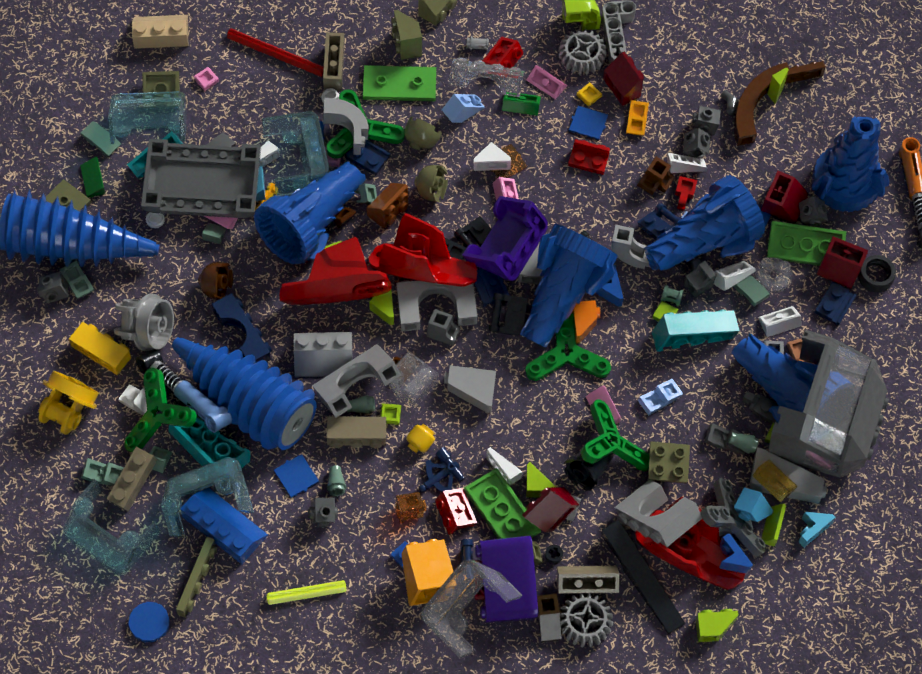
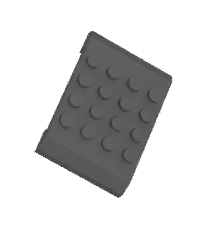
M149 139L141 202L142 210L160 214L249 218L254 216L261 145L242 144V147L176 144L168 143V140Z

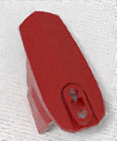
M407 213L403 215L400 221L394 244L385 243L375 247L368 258L369 265L374 269L408 279L460 287L477 281V267L475 263L452 258L449 254L443 232L436 226Z
M353 237L317 253L308 280L282 284L279 299L281 302L290 305L344 302L388 293L392 289V285L387 274L373 271L370 265H366L360 243L356 237Z
M680 497L679 499H677L676 501H674V502L667 508V510H668L669 508H671L674 504H676L679 500H681L683 497ZM655 510L650 516H655L665 511ZM703 518L668 547L661 543L657 544L653 539L644 537L640 532L635 531L636 540L645 549L658 558L697 578L726 590L737 587L744 580L745 573L719 568L721 562L729 556H726L721 551L719 527H710Z

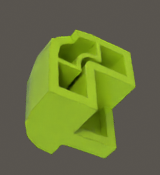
M562 0V20H565V23L581 22L582 31L585 29H600L601 17L599 7L595 0Z

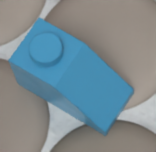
M745 487L734 506V509L739 514V518L744 521L752 520L758 522L773 513V509L761 492Z

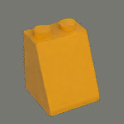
M430 539L424 543L411 542L407 544L402 552V561L409 606L447 600L457 582L444 539Z

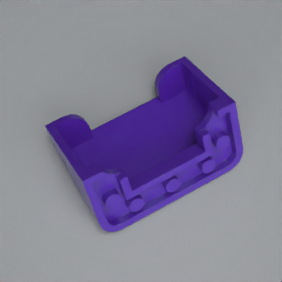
M499 196L493 207V213L498 219L481 247L471 244L466 248L462 256L466 261L473 262L476 266L503 279L514 281L538 246L542 235L546 233L548 222L532 201Z
M531 536L479 541L478 545H475L476 558L479 557L480 561H482L485 602L483 606H480L481 619L484 618V623L532 620L537 618L538 603Z

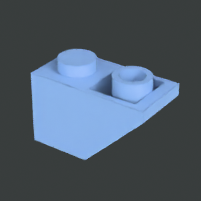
M454 94L442 108V111L452 123H462L485 107L477 95Z

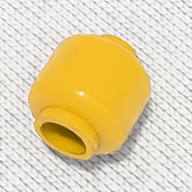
M424 424L415 425L406 437V440L409 442L407 447L415 453L418 451L425 453L434 443L435 437L433 435L435 433Z

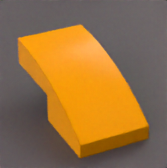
M631 100L626 134L644 136L649 103Z

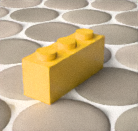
M82 322L69 338L72 348L116 375L121 372L131 359L130 349L125 344H118L110 335L100 333L92 324L88 325Z

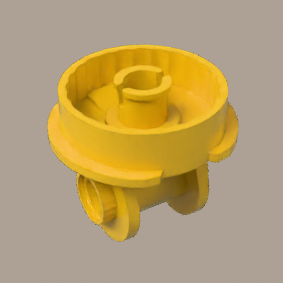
M52 371L48 381L43 380L42 382L43 385L52 389L49 397L44 398L38 409L39 422L45 424L49 420H57V423L61 425V433L65 435L75 430L79 425L84 405L93 409L97 407L94 402L99 392L73 377ZM63 393L74 401L71 408L59 402Z

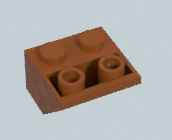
M390 183L367 207V216L382 228H385L388 224L392 225L396 220V216L408 208V186L406 184Z

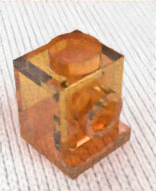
M419 492L396 495L395 510L399 522L404 523V520L423 517L424 511H426V502L424 499L422 500Z

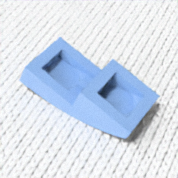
M670 379L657 385L655 390L640 396L638 402L649 416L681 397L683 393L674 380Z

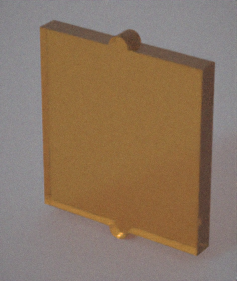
M510 144L501 150L511 157V170L490 171L497 178H508L527 168V165L521 158V154Z

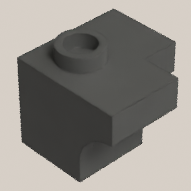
M699 258L692 261L691 273L685 277L684 285L694 298L711 289L716 278L715 272L707 262H701Z
M435 309L428 322L426 337L453 346L461 327L454 324L455 317L453 315Z

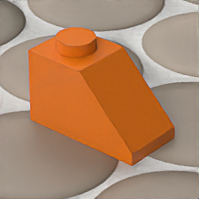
M596 300L581 301L580 304L576 303L572 311L574 315L576 344H579L596 326L597 319L600 318V307H596Z

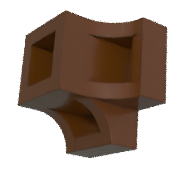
M655 156L637 186L651 195L654 194L656 189L665 193L675 178L670 173L671 165Z

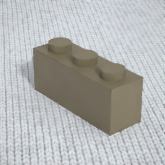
M326 32L323 72L324 90L332 88L336 91H342L345 49L344 33Z
M327 416V445H331L334 448H340L343 445H351L353 448H360L362 446L380 448L386 446V417L335 418V416Z
M136 447L108 495L107 500L129 511L157 459L150 453Z
M557 566L556 586L558 594L619 593L617 566Z

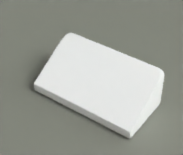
M793 306L758 317L767 337L802 326L801 315Z

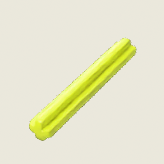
M342 580L267 593V602L269 605L343 593L347 590L346 583Z

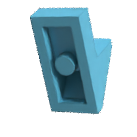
M805 512L802 520L808 526L800 533L799 543L806 547L833 524L835 516L833 514Z

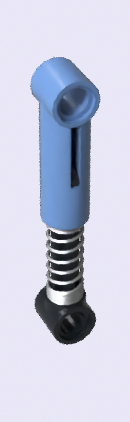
M152 349L136 358V365L143 374L149 368L161 370L165 385L174 392V395L179 400L195 410L196 414L204 420L211 432L215 433L232 423V417L228 413L227 408L224 406L218 407L191 383L181 380L177 374H174L171 369L165 366L162 356L156 349Z

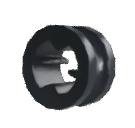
M558 545L547 547L545 552L547 562L550 564L560 563L563 558V549ZM553 550L557 551V555L559 557L556 556L555 559L551 558V554L549 552L551 551L553 553Z

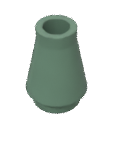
M365 395L349 400L352 408L347 410V412L370 414L375 411L374 396Z
M731 432L728 439L729 444L736 446L747 454H754L759 442L755 435Z
M337 465L331 466L329 468L327 490L332 496H341L347 488L341 467Z

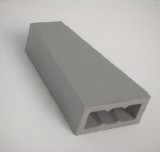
M757 447L749 489L819 504L821 498H825L827 487L824 486V478Z

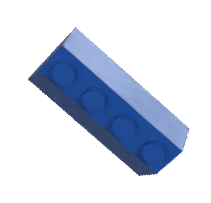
M209 487L193 494L180 508L181 515L185 520L205 536L213 538L215 544L240 564H243L268 536L266 532Z

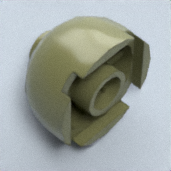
M409 117L404 129L405 137L410 142L409 146L418 151L420 148L430 149L435 146L442 132L440 130L438 133L435 132L434 129L436 127L417 118L413 121V117Z
M443 165L426 166L415 177L414 183L417 191L425 200L440 202V196L441 199L444 198L448 180H444V174H447V170Z

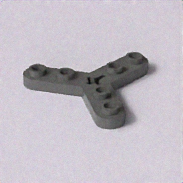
M719 478L713 483L718 506H707L702 509L701 516L710 527H729L744 546L755 557H759L765 552V542L754 534L752 527L747 522L739 518L738 513L734 509L736 499L733 496L731 482L728 479Z

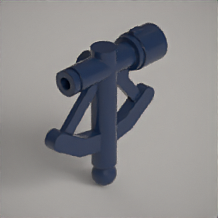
M445 447L438 450L435 454L442 464H434L431 460L426 461V475L429 480L419 486L420 492H425L426 489L433 486L442 493L446 490H452L453 476H455L458 482L465 479V476L459 470V464L456 461H452L451 453ZM432 468H444L436 475L432 473ZM450 475L448 488L442 486L439 482Z

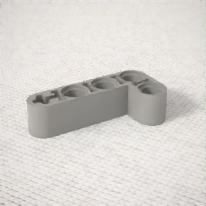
M633 1L607 2L603 6L601 19L609 64L617 58L616 54L619 56L624 51L627 54L622 24L630 23L635 18L636 4Z

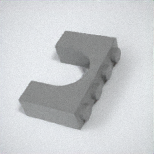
M409 280L396 283L401 332L420 330L418 307L425 297L432 294H442L453 301L456 307L458 326L477 324L473 284L460 287Z
M376 344L312 386L320 400L336 418L352 408L345 393L355 382L366 377H376L386 386L402 375L390 356Z
M648 480L614 507L618 514L617 519L622 525L626 524L633 531L637 530L644 537H649L657 544L661 543L666 547L702 519L697 504L686 497H683L667 511L650 516L668 501L662 486L652 480Z

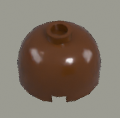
M213 262L202 270L198 277V283L202 292L208 298L220 300L225 297L227 288H232L233 271L228 269L229 263Z

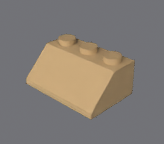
M188 15L134 17L132 21L134 49L189 46Z

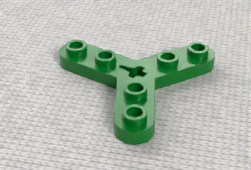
M352 90L342 91L339 99L355 105L366 117L357 94ZM367 119L369 128L368 139L392 144H399L404 141L403 127ZM345 127L328 142L326 152L329 157L334 159L341 158L353 147L351 132Z
M573 312L564 320L559 332H555L556 347L529 362L526 366V376L532 381L544 378L567 363L599 378L607 377L611 371V364L607 359L576 345ZM565 344H568V350L572 351L569 353V356L562 353L565 350Z
M149 368L144 374L143 381L147 411L125 439V449L132 453L136 447L143 449L161 424L190 428L197 418L195 410L191 408L167 404L164 376L162 371L156 368Z
M595 400L590 405V411L599 436L582 447L580 452L583 460L589 463H596L609 454L614 453L622 460L635 466L638 470L648 471L650 455L621 437L609 406L602 400Z

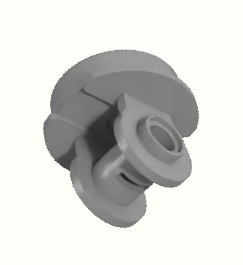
M147 294L141 300L124 299L123 303L115 304V309L122 311L121 327L114 328V334L120 335L121 339L134 340L136 347L141 351L161 349L167 344L174 326V312L169 301L161 299L156 294Z

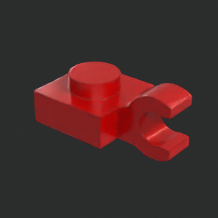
M679 176L675 195L680 196L677 209L685 210L687 198L693 199L698 180Z

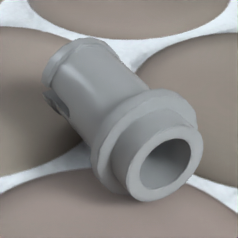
M473 36L467 38L466 48L471 51L472 49L488 50V38H473Z

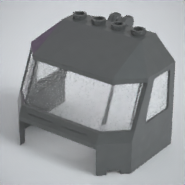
M805 330L801 339L803 343L799 359L817 364L818 367L803 413L779 406L777 413L781 414L779 423H774L768 452L793 464L841 478L864 467L866 460H871L874 449L870 447L875 446L884 418V415H881L882 409L886 410L889 398H886L888 390L875 359L832 337Z

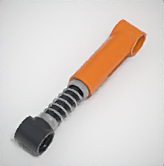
M908 137L902 142L899 156L904 167L909 197L914 202L916 220H918L917 245L922 249V162L919 152L920 143L917 139Z

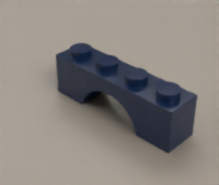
M231 293L212 303L213 312L222 326H236L246 334V340L240 348L243 358L247 355H254L256 363L261 360L267 362L271 360L270 353L272 350L267 342L264 343L261 339L262 334L258 327H253V320L248 312L244 313L242 309L243 304L239 298L235 299Z

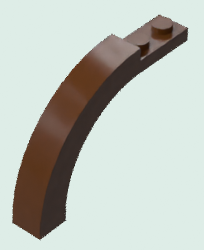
M824 61L811 62L802 66L795 65L789 68L786 62L773 66L755 77L744 90L738 103L734 120V134L737 146L755 142L757 132L753 119L754 109L760 99L768 93L772 75L784 68H788L789 71L785 84L821 77L826 68Z

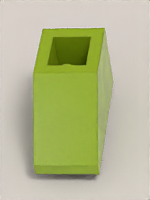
M722 609L720 612L703 610L697 613L696 628L698 642L719 641L737 620L738 611Z

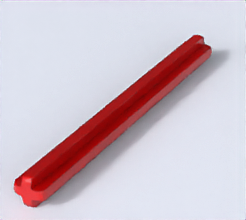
M232 28L227 32L228 39L317 76H323L324 66Z

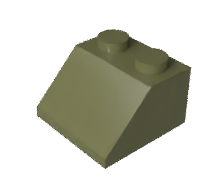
M418 0V16L436 26L440 21H444L450 9L453 10L455 8L457 0Z

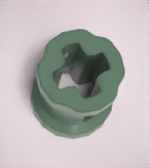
M665 285L661 301L672 302L679 306L684 290H674Z

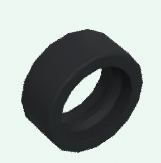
M872 255L864 260L858 278L860 284L870 292H884L892 285L896 276V269L892 261L885 256ZM873 265L880 266L887 271L888 278L883 282L873 281L866 274L867 268Z

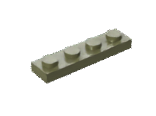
M206 537L177 605L176 611L179 616L186 617L187 613H191L195 601H193L195 594L200 593L202 588L201 579L203 576H207L210 565H208L209 560L214 558L217 552L213 538Z

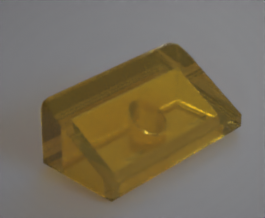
M770 460L760 465L753 474V477L779 502L785 500L798 487Z

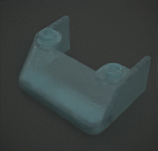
M174 91L113 95L108 114L111 144H115L116 136L120 138L127 137L132 129L168 128L169 132L172 131L176 135H181V141L185 142L187 130L185 93Z
M306 111L262 118L263 137L282 134V139L286 144H299L305 174L274 178L275 196L292 194L297 189L306 187L314 179L317 182L329 173V164L320 122L315 112Z
M227 457L172 477L167 481L161 507L170 536L186 537L179 515L182 506L180 497L215 485L217 491L221 494L229 495L234 493L240 512H254L238 460Z
M93 479L74 502L64 526L63 534L67 541L115 575L123 576L131 570L160 534L156 521H153L142 535L135 531H126L119 539L111 535L88 518L93 512L92 502L101 493L97 480Z

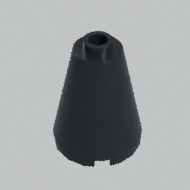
M578 452L564 462L566 464L565 473L574 485L578 486L579 483L584 487L582 490L591 491L597 486L615 454L611 453L596 463H589L584 461L581 452Z

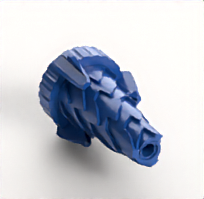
M854 116L849 129L834 138L835 146L828 148L816 161L812 173L811 188L814 190V194L825 201V205L830 206L832 209L842 212L859 211L862 208L868 207L877 197L885 195V187L889 186L890 181L885 169H881V165L878 162V139L881 123L877 118Z
M347 161L336 170L324 175L317 182L314 179L306 187L297 189L290 196L270 197L254 212L256 229L261 239L277 257L290 264H301L311 259L315 260L316 254L325 248L329 239V234L324 233L326 231L325 227L336 219L334 216L344 209V204L356 194L355 191L359 188V185L363 184L366 180L365 174H362L354 165Z
M727 175L711 184L709 194L703 196L696 206L679 220L674 227L658 236L657 240L646 246L644 250L649 266L653 270H667L684 260L688 262L702 253L705 254L722 247L720 252L722 258L734 256L754 249L755 241L765 233V223L760 208L750 191L739 179Z
M555 223L551 232L542 235L540 239L537 268L542 270L540 274L542 278L534 293L536 297L532 304L531 313L520 335L546 348L554 333L559 332L564 320L571 315L576 303L580 304L584 294L588 293L592 296L614 276L613 264L618 255L597 242Z
M750 333L747 338L741 340L732 350L733 356L752 375V379L762 386L779 406L803 413L818 365L797 361L787 353L782 354L773 346L765 345ZM836 372L829 373L809 437L811 442L825 435L837 423L853 395V385ZM772 406L769 412L773 415L776 422L779 423L781 414L777 413L779 406Z

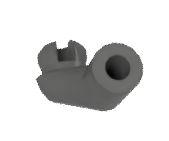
M724 90L721 93V98L727 102L725 112L728 115H734L739 101L730 92Z

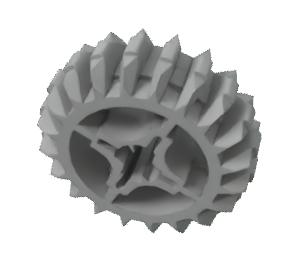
M578 29L576 33L571 31L570 35H565L564 40H561L558 49L559 60H561L562 65H566V70L572 68V74L578 71L579 76L582 72L588 75L589 70L594 73L596 69L600 70L601 65L605 63L607 47L604 45L603 39H599V34L594 36L593 31L587 33L586 29L583 32H580ZM572 46H574L575 49H573V51L569 53L568 50H569ZM596 51L597 54L591 58L592 53Z
M580 593L579 599L573 595L571 598L572 602L569 600L565 601L566 606L561 607L560 620L562 621L560 623L563 628L561 633L568 634L566 637L567 641L574 638L573 644L576 645L580 641L582 648L585 646V642H588V646L591 648L593 641L599 645L600 639L604 641L607 639L606 634L611 633L609 627L613 626V621H611L613 614L608 613L610 606L604 607L605 600L598 602V595L592 599L590 593L587 594V598H584V595ZM584 607L582 612L571 614L575 609ZM591 608L595 609L601 618L591 612ZM586 613H587V618H589V619H588V623L586 624V628H585V627H584L585 622H583V620H584V617H585V615H586ZM570 622L578 625L581 628V632L574 629ZM601 626L596 632L587 634L590 628Z

